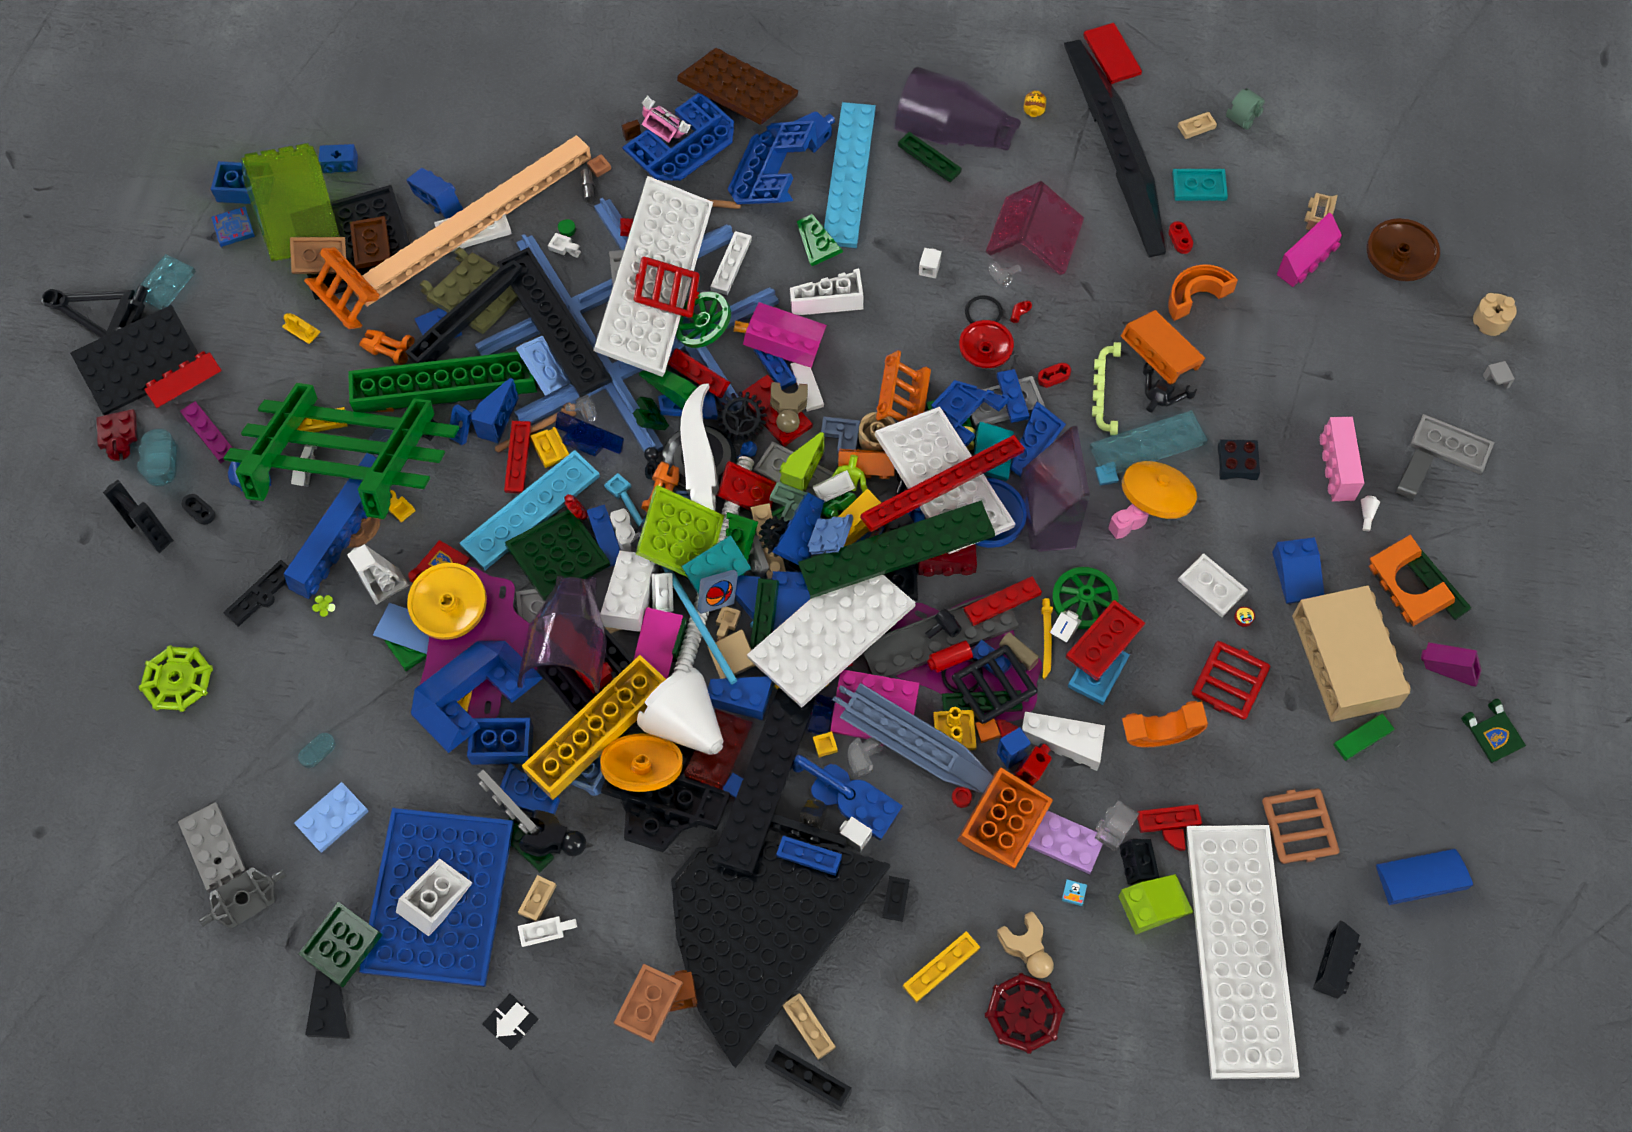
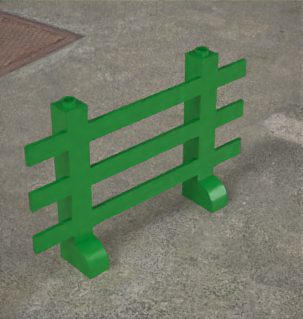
M296 383L283 402L264 399L258 408L259 412L274 414L267 426L247 423L242 430V436L258 438L250 450L230 448L223 458L225 461L241 463L235 472L246 499L264 501L269 490L270 478L268 472L271 467L363 480L358 487V492L366 516L385 519L390 507L389 489L392 485L425 489L430 480V476L400 472L406 461L412 459L440 463L445 454L444 450L416 447L421 436L426 434L454 438L460 428L458 425L431 422L435 415L431 400L414 398L402 418L313 406L318 399L314 386ZM304 418L394 431L387 442L300 431L297 429ZM288 442L376 454L378 457L370 468L280 454Z

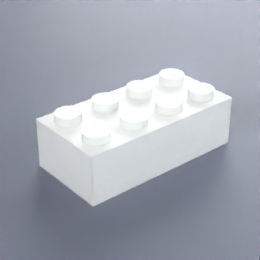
M619 551L600 613L604 627L641 631L646 607H649L652 596L651 574L659 572V564L636 555V552Z

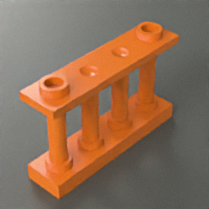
M335 247L322 248L320 255L325 259L324 266L317 277L306 278L304 282L342 321L345 327L348 329L361 328L362 324L357 319L359 312L365 302L377 301L380 294ZM332 267L337 274L328 288L323 281ZM343 279L348 287L339 300L334 293ZM353 291H355L359 299L350 312L345 305Z
M899 350L886 356L876 420L879 421L890 416L900 422L924 413L931 369L926 366L917 371L900 362L901 351ZM898 369L912 377V385L897 377ZM896 385L909 392V401L895 394ZM893 401L907 408L906 417L892 409Z

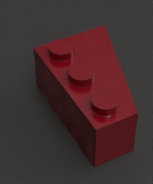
M973 544L951 554L945 553L918 562V575L931 577L941 574L951 576L953 574L971 575L976 573V545Z

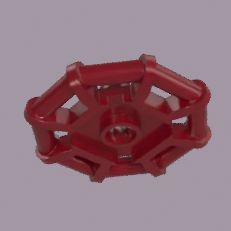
M1018 973L1017 976L993 986V993L987 1012H985V1018L988 1019L1000 1045L1005 1044L1031 1054L1032 1051L1058 1039L1057 1033L1063 1013H1065V1008L1061 1006L1049 981L1044 982L1023 973ZM1025 984L1038 988L1040 991L1038 994H1035L1033 991H1026ZM1019 985L1018 992L1010 996L1005 992ZM1045 994L1053 1008H1046L1041 999ZM1000 997L1006 1001L1003 1012L996 1011ZM1021 1008L1030 1011L1028 1014L1029 1018L1026 1019L1025 1016L1020 1017ZM1047 1015H1054L1050 1029L1044 1026ZM999 1018H1003L1008 1027L1005 1032L998 1021ZM1039 1031L1044 1034L1042 1037L1031 1042V1035ZM1011 1033L1021 1034V1036L1025 1037L1024 1042L1009 1036Z

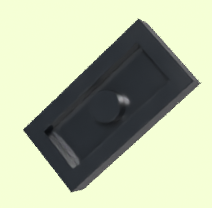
M889 876L882 918L903 922L909 879Z

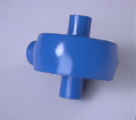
M752 441L743 443L740 450L741 454L737 459L741 456L749 458L755 456L757 451L756 444Z

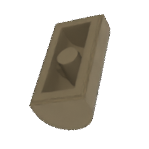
M1008 632L999 643V646L1008 645L1020 664L1023 663L1028 671L1032 670L1038 663V655L1012 633Z

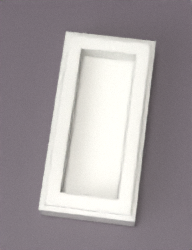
M846 470L813 485V489L818 498L827 502L855 489V485Z

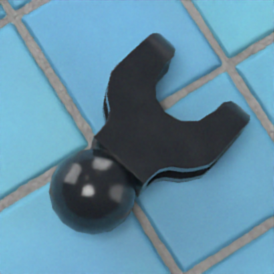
M535 810L530 820L542 833L539 835L526 834L519 843V847L523 852L537 857L546 856L553 852L560 854L561 850L569 856H578L583 853L587 844L583 833L573 830L567 832V827L561 825L554 814L541 810Z

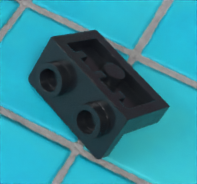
M1130 839L1120 845L1124 872L1129 885L1138 881L1160 878L1151 839Z

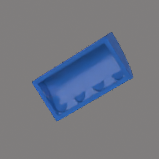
M1456 849L1376 865L1389 905L1467 890L1473 886L1470 874Z

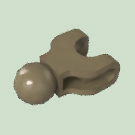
M772 382L770 405L779 413L776 423L782 432L791 433L798 428L800 423L798 414L807 407L808 384H799L798 390L795 393L788 394L781 390L779 382Z

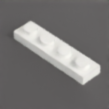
M737 231L734 232L710 286L711 291L728 295L752 241L751 235Z

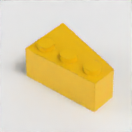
M868 488L838 516L846 517L848 514L853 515V522L844 546L853 544L870 531L861 520L860 515L881 502Z

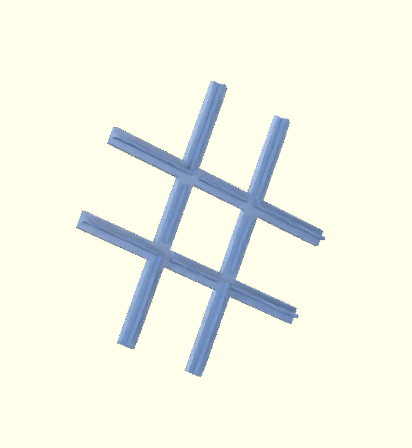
M601 198L600 204L594 206L595 211L619 248L624 250L628 236H620V218L622 217L610 199L605 201L604 198ZM726 224L704 234L698 258L729 244L734 235L731 225ZM523 234L522 240L516 242L519 250L530 248L594 349L597 339L582 314L609 301L613 288L612 279L571 298L532 235L526 237ZM769 287L731 305V319L726 329L734 326L735 320L742 322L752 317L758 302L772 307L779 304L775 290ZM687 317L684 318L683 324L690 323ZM528 318L476 343L475 346L480 356L499 354L540 333L532 320ZM720 318L718 321H716L714 324H717V325H718L719 322H720V320H721V318ZM695 329L682 330L683 335L687 336ZM700 333L699 335H697V336H696L695 338H693V339H699L700 336H701V333ZM675 335L669 357L672 356L676 348L682 351L686 350L689 356L727 379L706 346L699 348L687 347ZM596 352L597 356L612 378L611 383L581 398L576 393L572 384H569L515 411L519 421H530L532 425L561 411L563 405L568 402L573 405L606 389L642 450L645 452L648 447H655L658 452L663 450V445L654 430L642 428L636 423V418L632 413L639 409V406L623 382L624 379L643 369L630 366V364L619 360L611 363L608 356ZM729 384L723 398H719L716 395L715 397L719 403L723 402L727 405L728 402L725 397H729L732 400V393H735L737 398L738 395L731 384ZM742 402L735 403L729 410L738 411Z

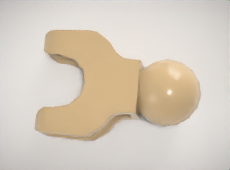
M1034 912L1025 914L1024 923L1028 932L1024 935H1013L1005 926L997 929L998 939L1006 953L1020 957L1025 964L1027 963L1028 971L1032 976L1041 979L1052 973L1054 969L1053 960L1044 952V946L1041 943L1043 925Z

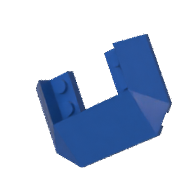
M697 93L675 109V114L681 120H684L685 123L691 125L690 128L694 132L674 147L670 148L649 129L622 147L654 179L681 181L733 143L734 121L703 94Z
M814 120L771 123L762 134L758 135L757 133L751 137L728 187V191L736 204L794 201L788 193L793 176L791 173L778 174L787 152H805L807 148H817L816 123Z
M477 641L415 688L411 715L449 753L480 729L479 724L457 703L460 699L488 679L513 703L543 678L506 641Z

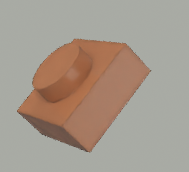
M602 154L587 162L589 169L596 177L611 170V165Z

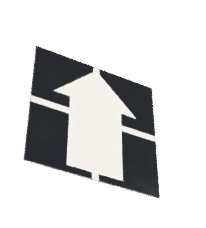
M509 994L482 1025L507 1048L512 1050L539 1019L513 995Z

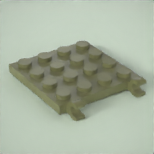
M458 247L454 251L457 254L455 259L461 263L435 288L428 281H422L420 283V286L423 287L421 292L427 295V301L448 313L499 268L473 252L468 255L464 249ZM511 286L468 326L484 334L518 300Z

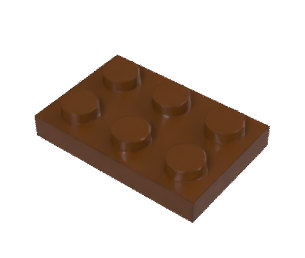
M385 216L350 222L356 269L377 266L391 257Z

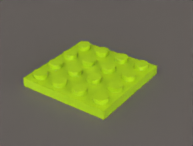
M657 485L652 494L636 555L687 577L681 566L717 544L724 515Z

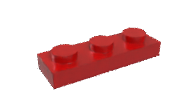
M1198 804L1142 810L1136 813L1140 833L1202 825Z

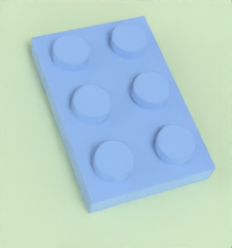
M543 336L528 341L516 348L545 396L570 384Z
M341 782L295 821L294 824L322 853L369 811Z

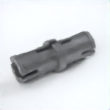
M583 169L581 171V189L584 192V202L587 203L588 198V203H593L595 201V184L592 180V171L589 169L588 174V169Z

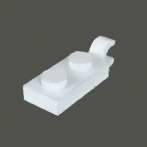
M560 916L520 925L518 926L521 945L524 947L564 937L563 931L576 928L577 922L576 919L561 922Z

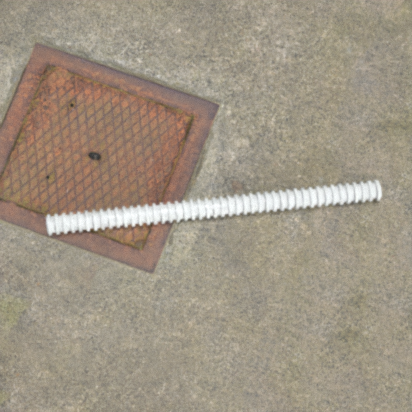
M741 456L736 464L752 471L754 461L749 457ZM725 500L724 508L722 509L721 514L724 515L717 543L728 537L726 536V529L729 528V519H726L727 512L739 515L740 506L728 500ZM697 593L694 602V607L698 612L700 618L702 619L703 623L706 625L705 621H707V616L709 615V612L700 614V612L697 610L699 595ZM689 618L685 631L686 634L682 641L683 645H681V650L679 651L680 656L677 657L678 661L675 664L676 667L672 675L680 670L686 674L689 672L688 668H693L692 665L694 664L695 654L698 652L697 649L699 648L702 635L692 618Z

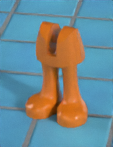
M368 329L359 345L373 355L381 353L392 358L396 365H404L408 361V355L405 351L415 343L413 336L405 335L402 341H398L386 336L385 332ZM384 345L396 348L397 350H391L389 348L384 347Z
M663 461L660 462L652 477L655 481L652 493L648 500L642 502L641 508L644 511L648 512L652 494L657 485L661 487L664 485L665 489L672 492L674 487L678 486L679 467L672 466L668 472L669 464Z

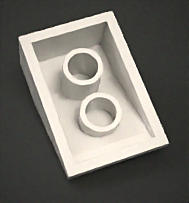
M439 859L399 898L396 913L427 936H430L445 920L472 885V882Z

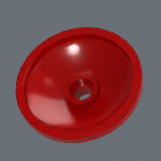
M980 320L971 323L963 330L959 339V348L962 356L970 364L980 368H994L1004 364L1010 358L1014 348V340L1012 334L1004 325L991 320Z

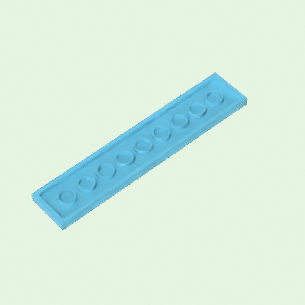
M842 102L824 229L839 247L857 248L876 105Z

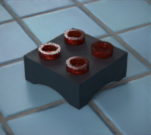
M1220 439L1218 444L1220 479L1245 478L1258 480L1260 475L1258 440Z

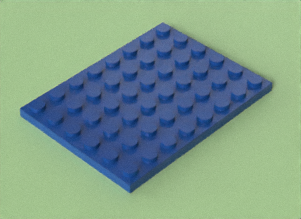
M392 808L369 924L383 935L361 963L359 972L361 974L485 987L514 821ZM441 859L470 880L472 885L445 920L430 936H427L396 913L399 898L433 864Z

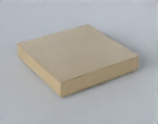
M742 629L715 642L735 676L756 666L747 657V654L752 649ZM708 647L720 679L727 678Z

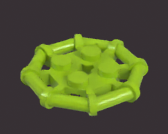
M169 645L160 654L145 662L146 666L141 685H139V691L143 692L152 704L153 709L157 711L165 709L184 712L187 707L208 694L207 688L213 666L209 665L199 652V648L172 647V645ZM175 655H186L185 658H175ZM166 658H169L168 660H166V664H161L158 666L160 662H162ZM193 659L197 661L200 665L199 667L194 668L190 664ZM153 671H156V672H155V676H154V680H153V681H150V680H151V676H152V672H153ZM178 674L180 678L174 682L171 677H175ZM202 674L200 686L195 684L197 675ZM155 687H157L160 691V694L157 697L151 690ZM192 689L195 691L192 695L183 700L182 696L189 695ZM166 697L176 698V702H164Z

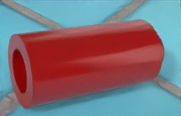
M964 640L930 654L927 663L931 671L934 670L938 673L972 659L973 654L968 642Z

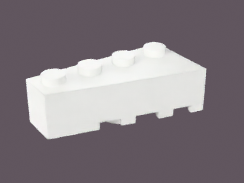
M859 268L853 270V273L845 274L844 272L832 279L827 277L821 279L818 283L809 282L790 288L792 313L807 315L862 310L863 289Z
M365 544L354 548L347 554L376 605L409 586V583L398 567Z
M1025 712L1022 731L1032 744L1037 746L1041 743L1046 744L1055 754L1064 755L1073 759L1074 762L1083 763L1090 766L1093 770H1098L1105 725Z

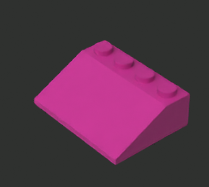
M758 302L746 330L743 345L812 368L827 325Z
M843 670L840 673L836 697L841 698L847 704L852 697L840 692V685L855 693L861 683L909 713L915 714L919 692L918 682ZM835 702L830 732L877 741L839 718L845 708Z

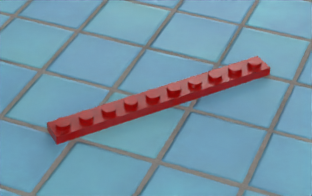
M1013 435L861 513L860 518L870 532L1022 454L1025 448Z

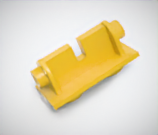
M286 313L283 317L285 324L282 328L307 344H310L321 333L320 330L294 314Z

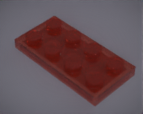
M715 709L714 712L723 738V748L717 754L710 755L695 750L685 770V776L723 789L752 728L753 722Z

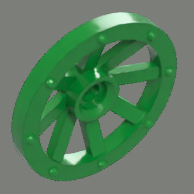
M716 292L699 293L698 299L695 300V306L699 304L701 313L697 315L693 312L691 318L694 320V323L683 324L685 317L681 316L676 337L682 344L691 348L704 347L716 341L724 333L731 319V308L722 295ZM688 300L684 303L683 309L687 310ZM711 300L713 302L709 312H707L705 301ZM720 303L722 306V310L715 314L718 304ZM721 318V320H720V322H719L718 325H717V324H714L716 321H718V320ZM695 329L687 336L683 335L682 330ZM701 333V336H700L699 339H693V338H695L697 335H699V334Z
M1077 567L1066 571L1058 578L1052 592V603L1058 616L1065 609L1078 603L1079 607L1076 613L1078 619H1081L1084 608L1088 607L1093 620H1082L1078 629H1089L1099 618L1094 602L1105 608L1111 604L1097 595L1109 592L1111 603L1113 600L1118 602L1119 596L1114 582L1105 573L1090 567ZM1078 576H1090L1087 585H1084ZM1072 579L1078 589L1064 587L1063 585ZM1095 579L1105 585L1098 588L1092 587ZM1065 593L1076 596L1061 604L1059 594Z

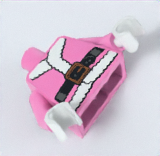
M647 95L642 102V115L645 119L641 125L668 143L672 137L679 139L688 133L691 125L685 123L684 120L679 125L680 119L661 106L652 108L655 101L651 100Z

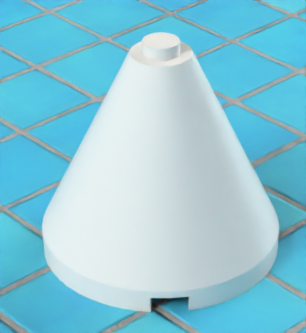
M688 668L689 672L686 674L680 670L662 682L646 699L644 703L648 707L644 713L639 711L637 724L648 734L709 755L717 754L723 748V738L704 677L696 668Z

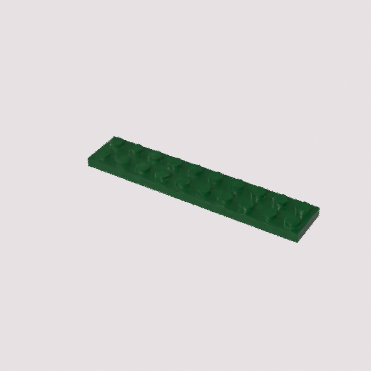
M981 500L841 547L839 552L823 553L799 561L798 564L812 599L995 537V531Z

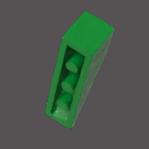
M642 370L639 373L640 377L682 409L690 395L697 389L688 380L668 370H665L663 377L646 370Z

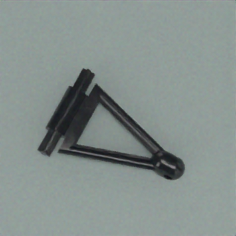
M140 285L136 293L134 290L63 293L59 290L49 289L42 295L41 301L45 306L60 310L102 338L140 320L145 308L143 303L149 288ZM120 299L107 331L68 306L69 302Z

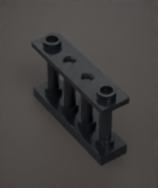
M118 479L103 492L131 529L137 526L158 553L162 552L174 541L150 507L144 502L138 506Z

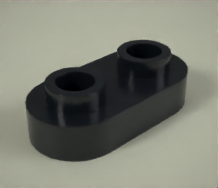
M188 494L182 499L181 505L183 509L200 524L206 525L214 520V510L198 495Z

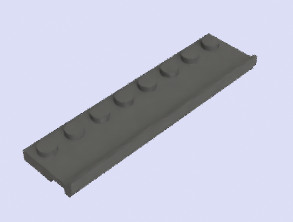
M993 592L948 610L955 616V619L962 628L961 632L955 637H950L942 629L929 639L925 633L937 624L935 620L936 615L882 635L863 652V655L872 675L891 678L927 664L929 655L964 640L971 647L978 644L981 640L986 641L1019 628V624L1012 610L1009 609L972 626L964 612V607L996 593Z

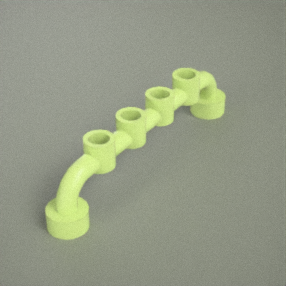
M1114 342V346L1103 348L1099 353L1098 359H1095L1094 370H1098V374H1094L1093 385H1097V390H1093V401H1096V406H1092V417H1096V424L1100 429L1108 431L1110 435L1114 436L1118 434V421H1110V424H1106L1103 421L1105 364L1107 354L1113 353V357L1121 356V342Z

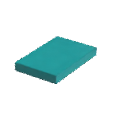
M1173 169L1175 201H1227L1225 169Z
M980 421L977 424L974 455L1013 436L1014 431ZM1011 459L983 474L1007 481L1009 479Z

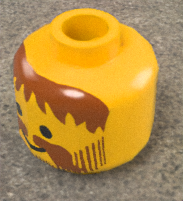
M1040 91L1028 93L1024 99V112L1031 117L1041 116L1046 108L1045 95Z

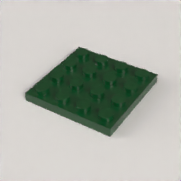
M569 509L505 542L506 548L543 601L611 566L609 559L580 519L574 516Z

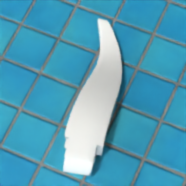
M709 383L701 384L686 401L682 411L680 431L685 465L686 491L691 496L692 501L715 511V495H717L719 483L702 413L704 398L710 388Z

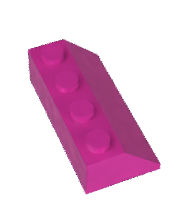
M1330 212L1284 254L1277 276L1292 287L1298 282L1301 284L1309 272L1313 273L1318 264L1324 262L1329 257L1331 251L1335 252L1339 248L1342 234Z

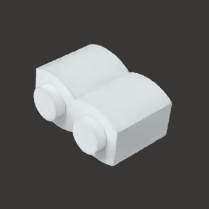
M624 508L611 512V523L620 550L636 551L637 548L630 544L635 536V531L631 525L628 512Z

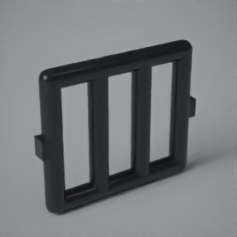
M1003 645L952 675V680L963 695L962 700L966 705L969 704L981 724L989 722L1038 692L1036 686L1026 673L1027 668L1023 663L1020 664L1008 645ZM1004 654L1028 689L1019 695L995 661V659ZM986 664H989L1011 700L1002 705L978 670ZM972 673L994 707L992 711L985 715L962 681V678Z

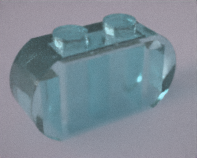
M153 429L143 435L141 445H139L140 462L137 463V468L149 484L164 486L169 484L176 476L177 443L167 430Z

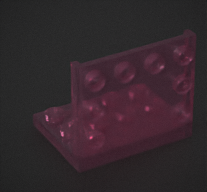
M1042 181L1037 182L1005 198L986 252L991 256L1016 244L1023 243L1058 274L1062 275L1066 272L1084 217Z

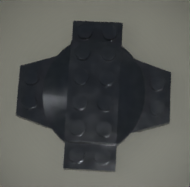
M677 743L675 744L682 753V771L671 784L653 791L633 792L620 789L605 780L601 793L620 799L626 811L624 840L664 852L683 830L692 827L697 828L698 825L717 830L729 801L730 793L712 787L710 781L706 779V753Z

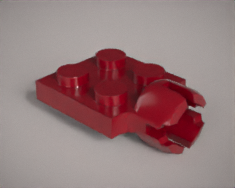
M134 409L96 417L97 441L100 450L106 449V454L113 461H120L121 453L123 454V460L127 459L130 454V444L137 441L136 413Z

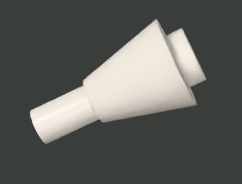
M1365 496V498L1361 499L1364 519L1363 531L1371 530L1372 520L1380 504V501L1374 496Z

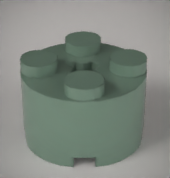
M1243 89L1232 101L1233 107L1231 110L1228 108L1226 117L1248 130L1252 126L1254 118L1262 114L1264 110L1262 106L1265 100L1250 89Z

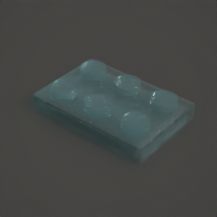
M165 254L140 284L149 288L144 301L159 309L169 306L195 274V269Z

